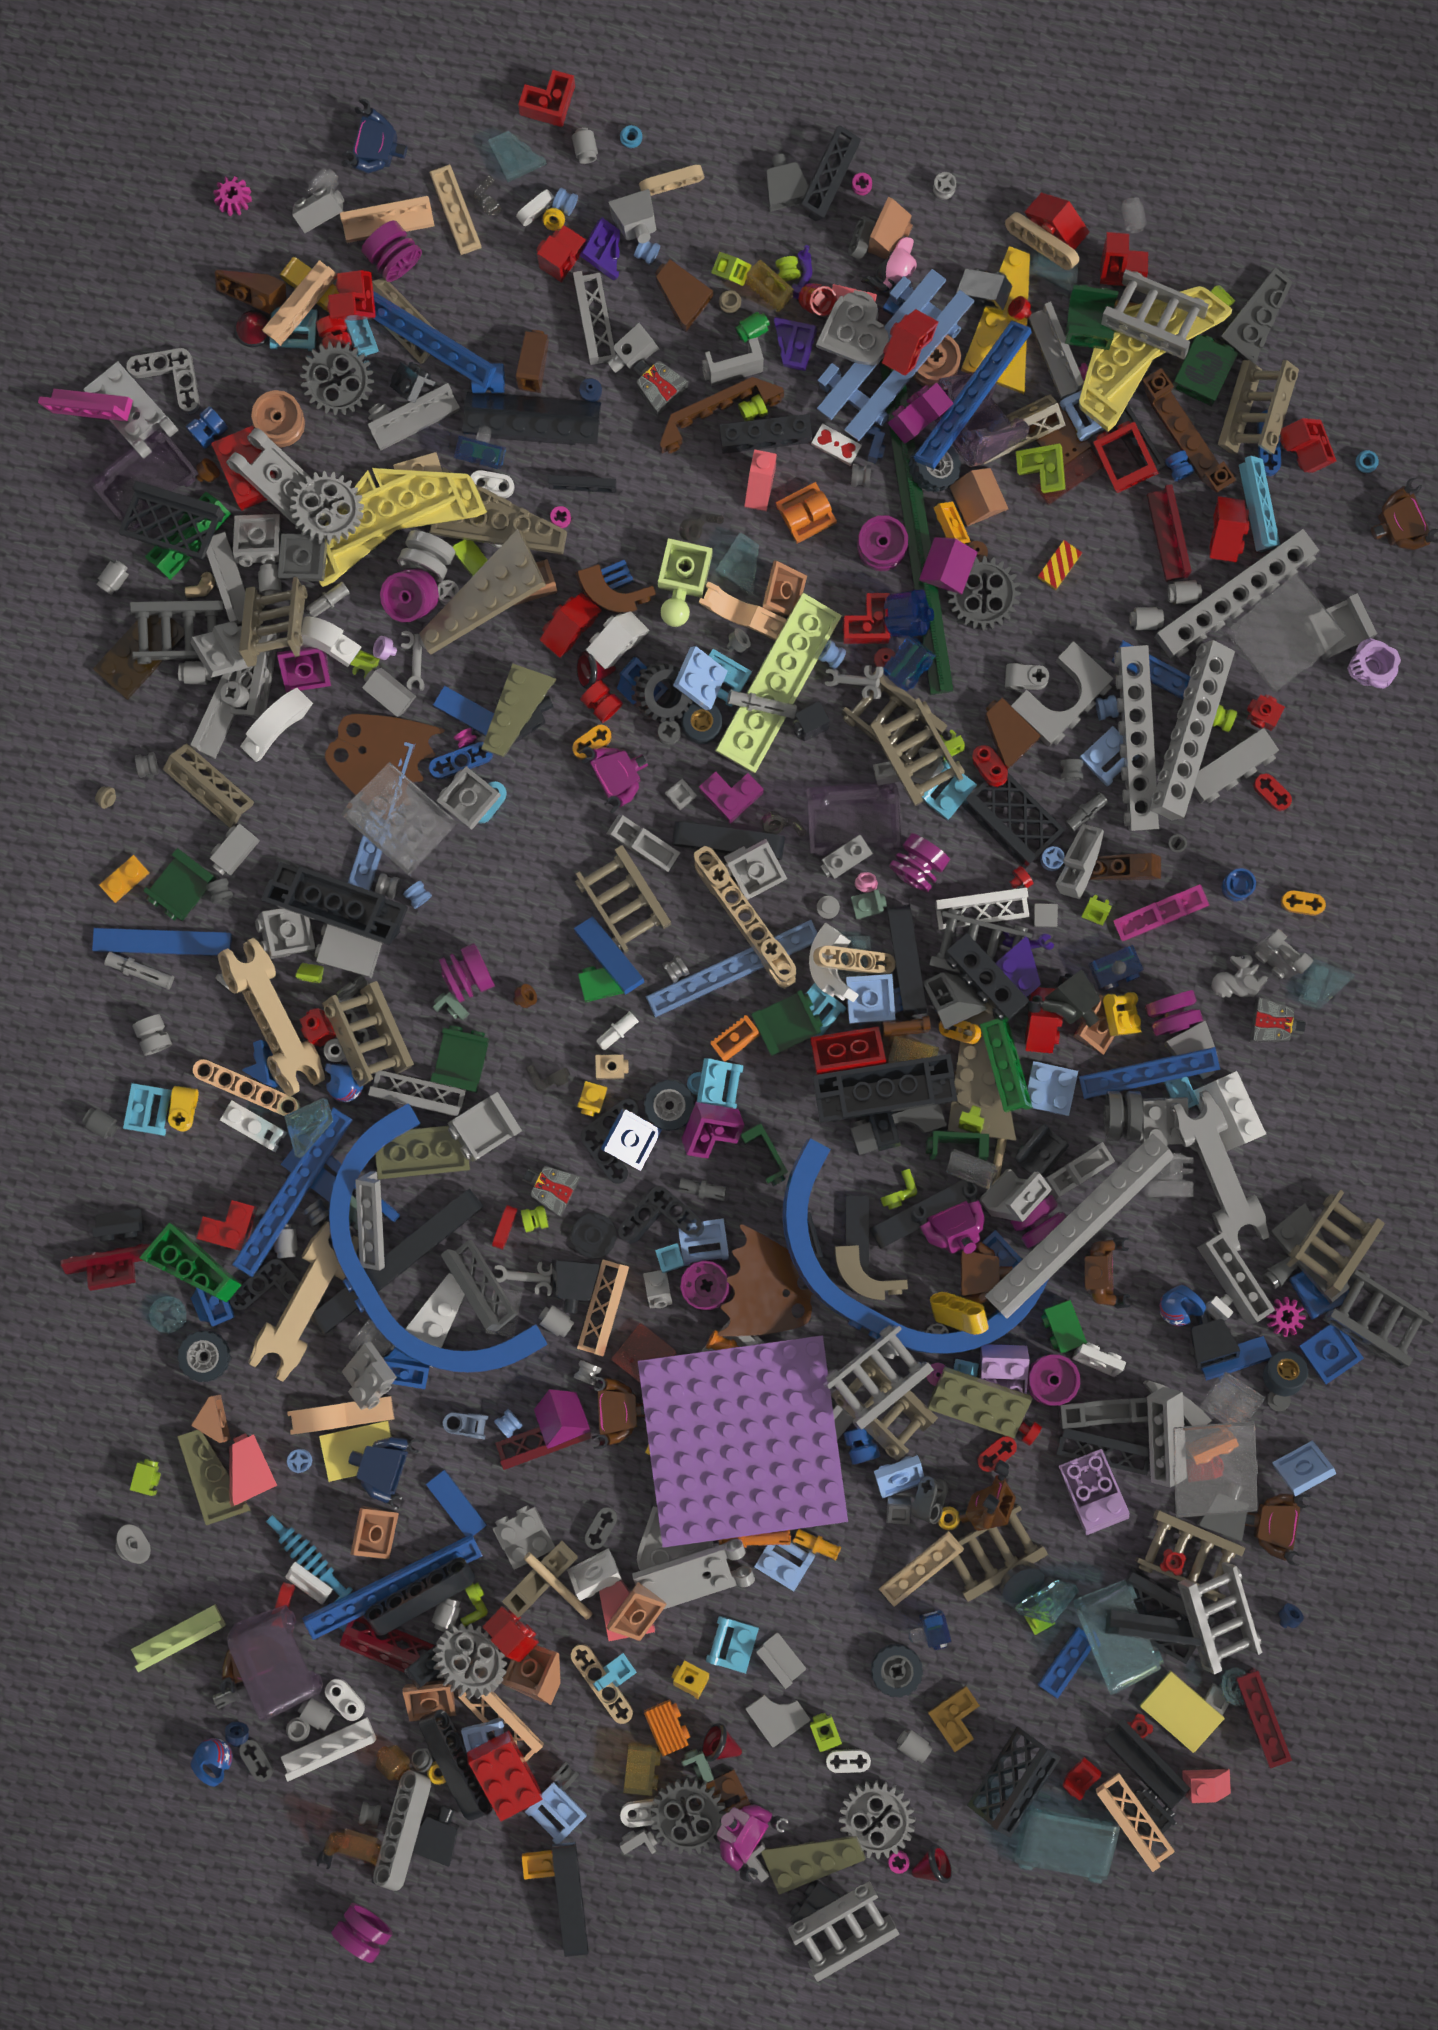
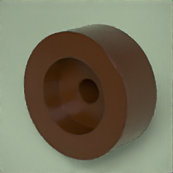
M204 458L196 466L198 471L196 478L200 482L204 480L213 482L220 475L218 467L210 459Z
M973 541L967 545L978 551L976 557L979 563L982 562L984 556L987 558L988 549L983 542Z
M523 984L515 989L513 1002L517 1006L529 1008L536 1004L537 994L532 986Z

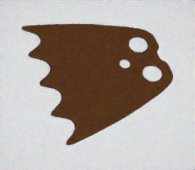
M351 714L343 717L338 726V737L329 744L325 752V759L339 779L361 801L386 821L409 747L405 746L404 743L407 742L415 746H413L394 809L398 806L411 805V801L406 793V787L409 783L423 781V777L418 770V763L422 759L435 757V753L428 743L429 738L435 734L444 733L445 730L401 718ZM350 723H357L361 727L359 736L350 737L347 734L346 728ZM359 747H366V753L360 754L358 751ZM344 748L347 750L348 759L345 762H337L335 760L334 752L336 749ZM392 812L389 824L397 827L398 825Z
M740 1225L741 1230L746 1236V1244L732 1251L740 1263V1270L737 1274L727 1278V1282L733 1287L735 1295L731 1301L721 1306V1309L730 1317V1323L728 1327L718 1332V1335H764L804 1326L811 1318L812 1306L810 1299L813 1293L809 1288L802 1290L798 1287L797 1281L800 1275L792 1262L789 1251L763 1234L745 1225ZM785 1289H788L790 1292L788 1297L783 1296ZM795 1304H801L804 1307V1314L801 1318H795L792 1315V1307Z

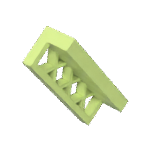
M216 1604L132 1648L131 1651L138 1662V1665L135 1666L136 1670L140 1672L224 1627L226 1624Z

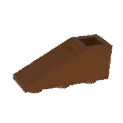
M226 270L215 271L217 291L271 314L286 301L285 282L268 274Z
M1153 853L1097 856L1089 880L1161 879V856Z

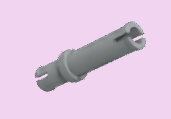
M730 690L727 698V704L746 707L748 711L754 709L794 719L797 710L795 704L759 697L752 692L746 694Z
M109 952L105 959L104 965L123 971L124 975H133L168 990L174 981V976L134 962L135 959L130 957L127 959Z

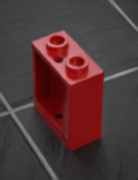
M1130 421L1117 426L1118 430L1112 433L1106 431L1098 435V440L1093 442L1117 493L1159 474L1136 423H1130ZM1133 431L1148 465L1117 480L1102 446Z

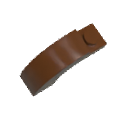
M600 565L575 572L579 586L585 596L598 607L607 611L618 613L636 611L635 601L639 605L651 601L650 596L656 595L653 586L627 594L612 590L603 578Z

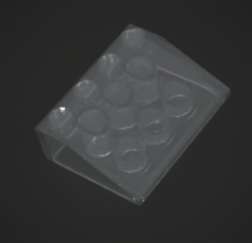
M390 762L348 803L341 813L348 822L409 876L458 823Z

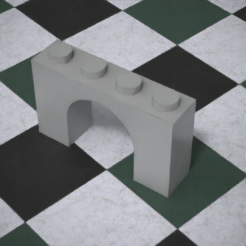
M1074 641L1057 658L1056 663L1077 683L1079 689L1077 704L1066 711H1052L1042 705L1028 690L1012 704V707L1041 735L1040 740L1048 747L1052 743L1057 745L1065 737L1063 732L1068 727L1073 729L1081 720L1078 716L1083 711L1088 713L1096 705L1094 701L1099 694L1103 697L1112 688L1110 683L1113 678Z

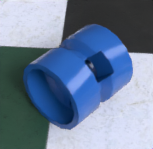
M491 363L497 368L490 387L485 389L471 380L472 393H485L487 390H490L491 393H504V363Z
M210 406L200 413L199 420L193 419L186 426L188 432L204 449L214 442V436L220 437L229 429ZM206 426L208 430L204 432L203 429Z
M1243 868L1235 869L1222 881V893L1230 901H1242L1253 893L1256 887V880L1249 870Z
M856 1428L843 1433L846 1446L851 1447L849 1456L852 1465L881 1456L878 1444L873 1442L874 1438L864 1428L862 1430ZM859 1440H862L864 1445H860Z

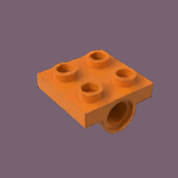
M816 482L776 502V507L796 544L837 523L828 499L823 491H820Z

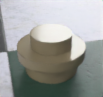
M725 291L719 298V306L726 313H734L741 306V297L735 291Z
M101 787L95 796V801L103 809L112 806L116 800L115 789L112 787Z

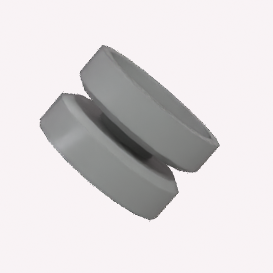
M418 530L410 531L405 543L408 548L401 550L397 560L398 564L405 570L408 568L425 570L434 578L436 583L443 582L447 573L445 565L451 564L455 555L454 548L430 533Z

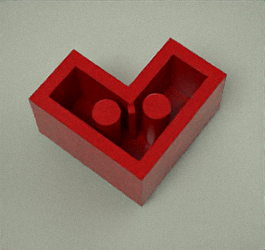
M552 70L546 90L525 84L518 104L520 115L563 127L575 89L574 75Z
M1041 192L1024 212L1029 220L1074 250L1090 233L1070 201Z
M563 225L560 231L557 229L552 236H549L546 241L542 240L538 245L536 251L538 252L539 268L562 283L579 259V254L586 243V239Z
M1107 232L1100 263V284L1125 286L1122 284L1126 269L1131 272L1136 271L1147 278L1148 252L1129 250V234Z
M362 270L337 273L336 289L339 294L328 295L329 302L327 308L330 318L349 321L376 318L372 273Z
M917 309L909 315L906 314L890 330L892 337L883 350L885 356L882 363L906 376L915 368L922 348L932 341L939 321Z
M1302 418L1281 429L1280 441L1282 446L1287 451L1297 452L1299 457L1297 458L1298 465L1304 472L1313 473L1336 462L1335 455L1320 419Z
M1218 496L1213 515L1214 528L1209 545V558L1237 562L1238 554L1243 553V534L1247 535L1249 530V521H1247L1249 510L1245 509V500Z
M583 593L575 598L571 596L564 606L559 605L552 613L554 618L543 627L542 631L544 634L540 641L560 658L571 650L579 636L594 624L602 610Z
M867 593L865 599L866 616H844L843 644H889L890 593Z
M1038 987L1029 995L1028 1000L1032 1001L1033 996L1039 995L1045 1001V997L1055 989ZM1043 1008L1038 1013H1032L1028 1010L1025 1051L1053 1053L1054 1044H1059L1060 1031H1057V1027H1062L1063 1017L1053 1012L1044 1011Z
M232 1200L225 1222L203 1216L196 1239L241 1251L249 1239L258 1207Z
M501 1607L486 1622L483 1628L492 1637L491 1641L506 1657L521 1662L539 1643L534 1637L537 1633L528 1624L525 1625L519 1621L521 1616L518 1618L511 1610Z

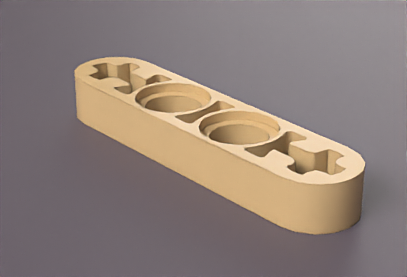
M1015 212L1006 219V228L1012 235L1061 268L1070 270L1078 264L1079 256L1073 248L1022 214Z
M836 946L818 947L813 953L815 964L823 968L877 975L889 974L895 969V960L888 953ZM822 953L828 956L833 955V959L825 960L822 957ZM842 953H846L849 958L847 965L841 962ZM863 955L868 959V966L866 968L860 963ZM883 961L887 966L876 965V962Z
M585 1644L576 1645L572 1649L571 1659L611 1717L620 1724L629 1722L633 1715L630 1703L620 1689L615 1687L613 1682L606 1686L612 1687L615 1690V1697L613 1699H605L602 1696L603 1689L597 1691L593 1685L596 1681L591 1680L588 1676L589 1670L593 1667L599 1668L602 1672L601 1677L607 1673L589 1646ZM578 1649L587 1651L585 1657L588 1662L591 1659L595 1661V1663L588 1665L585 1670L581 1667L585 1665V1662L582 1659H576L578 1654L576 1650ZM619 1697L622 1699V1701L618 1702L620 1707L628 1709L626 1713L627 1718L623 1716L618 1718L616 1715L618 1713L617 1707L614 1705L611 1709L609 1706L615 1703Z

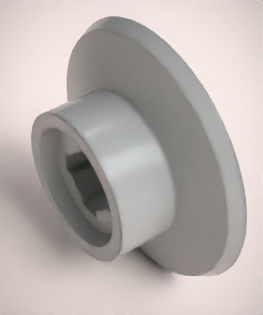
M124 1525L119 1529L116 1537V1551L118 1555L132 1563L141 1564L147 1561L151 1548L142 1530L134 1525Z

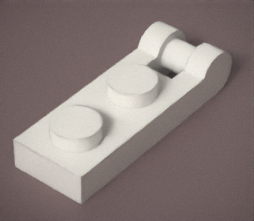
M232 1100L220 1121L274 1152L279 1147L277 1144L280 1139L284 1138L287 1134L286 1131ZM268 1130L273 1132L270 1140L264 1138Z

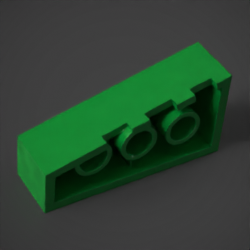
M171 1223L164 1228L140 1256V1259L226 1303L241 1286L232 1275L182 1229Z

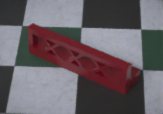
M1170 484L1166 485L1161 491L1147 494L1166 582L1188 578L1192 572L1173 485Z
M540 1427L495 1444L501 1458L502 1468L506 1470L590 1439L592 1435L588 1432L547 1449L546 1444L541 1446L544 1438L537 1434V1432L541 1431ZM535 1435L541 1438L537 1448L530 1449L523 1445L527 1436ZM523 1438L521 1444L515 1442L516 1440ZM511 1442L519 1446L516 1455L506 1459L502 1445ZM521 1448L528 1450L519 1454Z
M364 1615L347 1624L339 1645L401 1672H404L407 1667L420 1658L417 1651L422 1649L428 1651L434 1646L397 1629L386 1634L388 1639H377L374 1634L375 1632L364 1618ZM357 1621L364 1624L367 1630L358 1631L353 1629L352 1626ZM403 1640L408 1643L410 1648L401 1649L397 1646L396 1642Z
M1251 1668L1247 1670L1248 1673L1235 1679L1267 1765L1271 1769L1290 1762L1292 1759L1261 1675L1257 1669Z

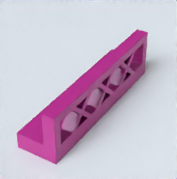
M53 389L51 398L39 397L38 403L56 414L128 421L133 400L126 396Z

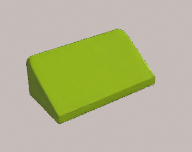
M463 540L452 546L455 550V556L472 577L488 561L471 540Z

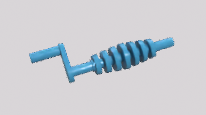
M273 1515L266 1521L280 1535L279 1543L282 1544L284 1541L288 1543L284 1547L286 1552L291 1548L294 1550L290 1557L294 1559L299 1555L301 1558L296 1563L301 1565L305 1561L307 1565L304 1568L307 1571L312 1568L314 1571L311 1574L314 1576L318 1574L320 1576L319 1579L324 1583L326 1582L339 1595L335 1601L347 1596L353 1590L350 1586L345 1589L333 1576L332 1572L334 1569L332 1567L328 1570L325 1568L328 1564L326 1559L322 1563L318 1561L323 1556L321 1552L315 1557L312 1555L317 1549L315 1545L309 1550L305 1548L310 1541L306 1539L300 1543L298 1540L302 1535L298 1533L294 1537L292 1533L295 1530L292 1527L286 1529ZM347 1624L339 1628L344 1632L347 1627Z

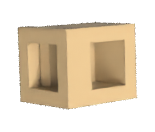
M595 1055L597 1080L624 1079V1073H629L628 1060H624V1055ZM610 1062L616 1064V1069L613 1071L608 1069Z

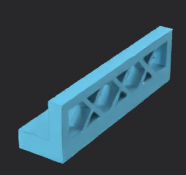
M1248 456L1245 458V463L1239 464L1247 509L1249 510L1256 552H1263L1280 546L1263 459Z

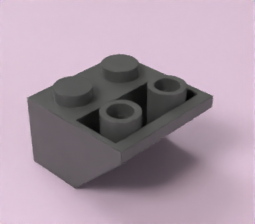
M942 972L922 982L929 1000L945 1029L987 1010L984 1003L978 998L977 990L972 985L970 987L966 985L960 975Z

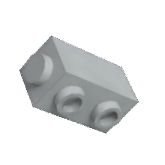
M332 185L326 188L322 186L315 190L311 197L307 199L303 197L296 201L293 206L292 215L303 232L306 233L343 212L344 198L339 190H334Z
M382 668L375 671L371 670L364 678L366 683L362 688L397 717L402 715L416 698L412 692Z
M238 824L237 827H231L226 833V840L222 844H217L211 852L212 856L210 859L214 862L212 867L222 875L227 872L231 876L260 841L241 824Z
M858 835L821 860L823 865L820 867L827 878L832 876L835 879L873 853L862 836Z

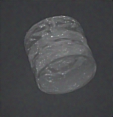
M1173 1154L1174 1158L1155 1176V1179L1150 1180L1145 1185L1144 1196L1192 1198L1194 1182L1183 1180V1175L1194 1173V1169H1185L1183 1164H1194V1158Z

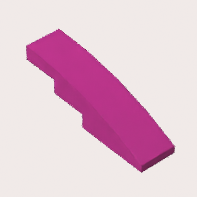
M1201 884L1127 914L1113 922L1123 942L1210 905Z

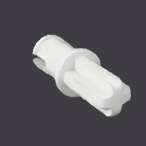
M629 1011L617 1023H612V1027L597 1039L598 1045L603 1050H606L620 1037L624 1038V1034L639 1021Z

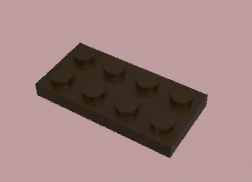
M149 615V618H147L148 652L162 651L161 618H158V615ZM170 618L171 649L173 651L185 638V632L182 626ZM138 620L93 668L97 674L127 700L164 661L151 660L150 664H138L137 661H132V653L139 652Z

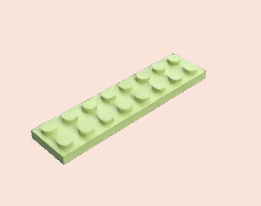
M802 593L746 694L752 692L759 697L794 704L842 615ZM739 706L715 751L748 771L756 773L786 717L754 709L748 711L746 707Z

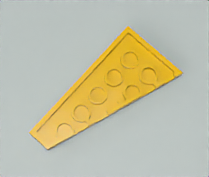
M1010 246L1008 247L999 272L1005 274L1012 284L1011 292L1004 310L985 307L961 371L973 375L1011 320L1027 326V319L1015 320L1008 314V307L1012 300L1018 296H1023L1028 300L1029 253ZM1026 341L995 383L1021 394H1024Z

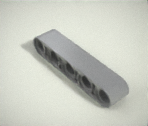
M408 1770L404 1772L400 1779L373 1875L374 1883L377 1886L397 1891L404 1884L431 1788V1781L425 1775Z

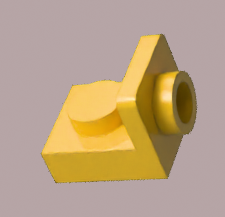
M585 1081L580 1101L577 1105L578 1108L582 1109V1114L594 1117L595 1113L600 1114L607 1087Z

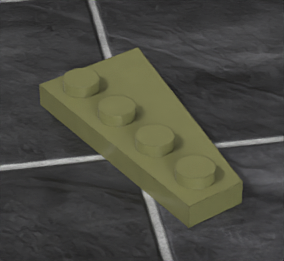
M512 664L481 749L504 758L519 736L520 731L529 721L537 706L542 702L550 687L555 683L556 678Z
M195 1430L178 1436L205 1524L209 1525L250 1511L245 1501L231 1507L230 1476L203 1433Z
M857 1836L829 1839L821 1842H806L799 1845H784L776 1848L769 1847L761 1852L779 1895L866 1859Z

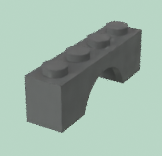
M940 1104L897 1111L898 1113L892 1114L895 1124H912L923 1134L947 1126ZM866 1119L853 1123L854 1127L850 1128V1133L858 1156L877 1150L870 1122L867 1123Z
M1147 1396L1058 1405L1060 1428L1148 1421Z

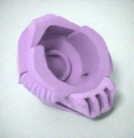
M1372 638L1360 642L1356 649L1357 653L1352 657L1347 668L1350 676L1363 686H1373L1380 689L1388 687L1398 673V665L1401 661L1398 651Z

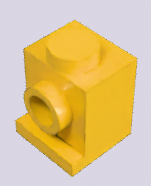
M684 1660L682 1666L677 1665L671 1678L674 1679V1686L699 1699L709 1680V1673ZM692 1677L694 1681L688 1684L685 1682V1679Z

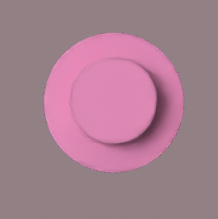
M860 873L855 879V887L861 892L869 893L877 889L878 882L876 876L872 873Z

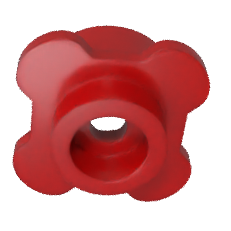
M1171 1549L1165 1550L1163 1552L1164 1560L1160 1564V1569L1163 1572H1172L1175 1576L1181 1575L1186 1560L1185 1555L1172 1552Z
M1137 1714L1133 1721L1127 1722L1142 1739L1153 1732V1726L1145 1721L1143 1714Z

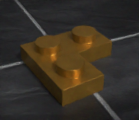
M966 1685L928 1711V1714L954 1752L974 1739L961 1719L980 1706Z

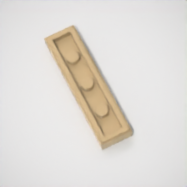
M449 164L430 171L431 179L460 255L482 248L451 165Z
M948 1531L885 1582L879 1590L895 1607L959 1555L964 1548Z

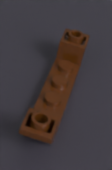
M1161 368L1143 379L1142 383L1152 408L1180 450L1186 451L1187 460L1193 466L1200 480L1216 493L1235 482L1236 479L1225 462L1218 463L1171 391L1174 386Z
M751 377L671 414L660 442L661 453L668 452L670 454L680 449L682 437L677 427L685 428L693 423L692 420L696 418H707L713 414L714 410L720 407L722 410L729 408L734 404L733 401L740 398L746 400L752 397L755 391L760 395L765 406H775L784 398L783 387Z

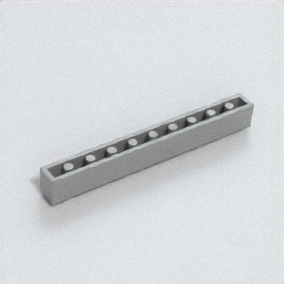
M1152 1134L985 1297L1008 1319L1174 1158L1170 1149Z

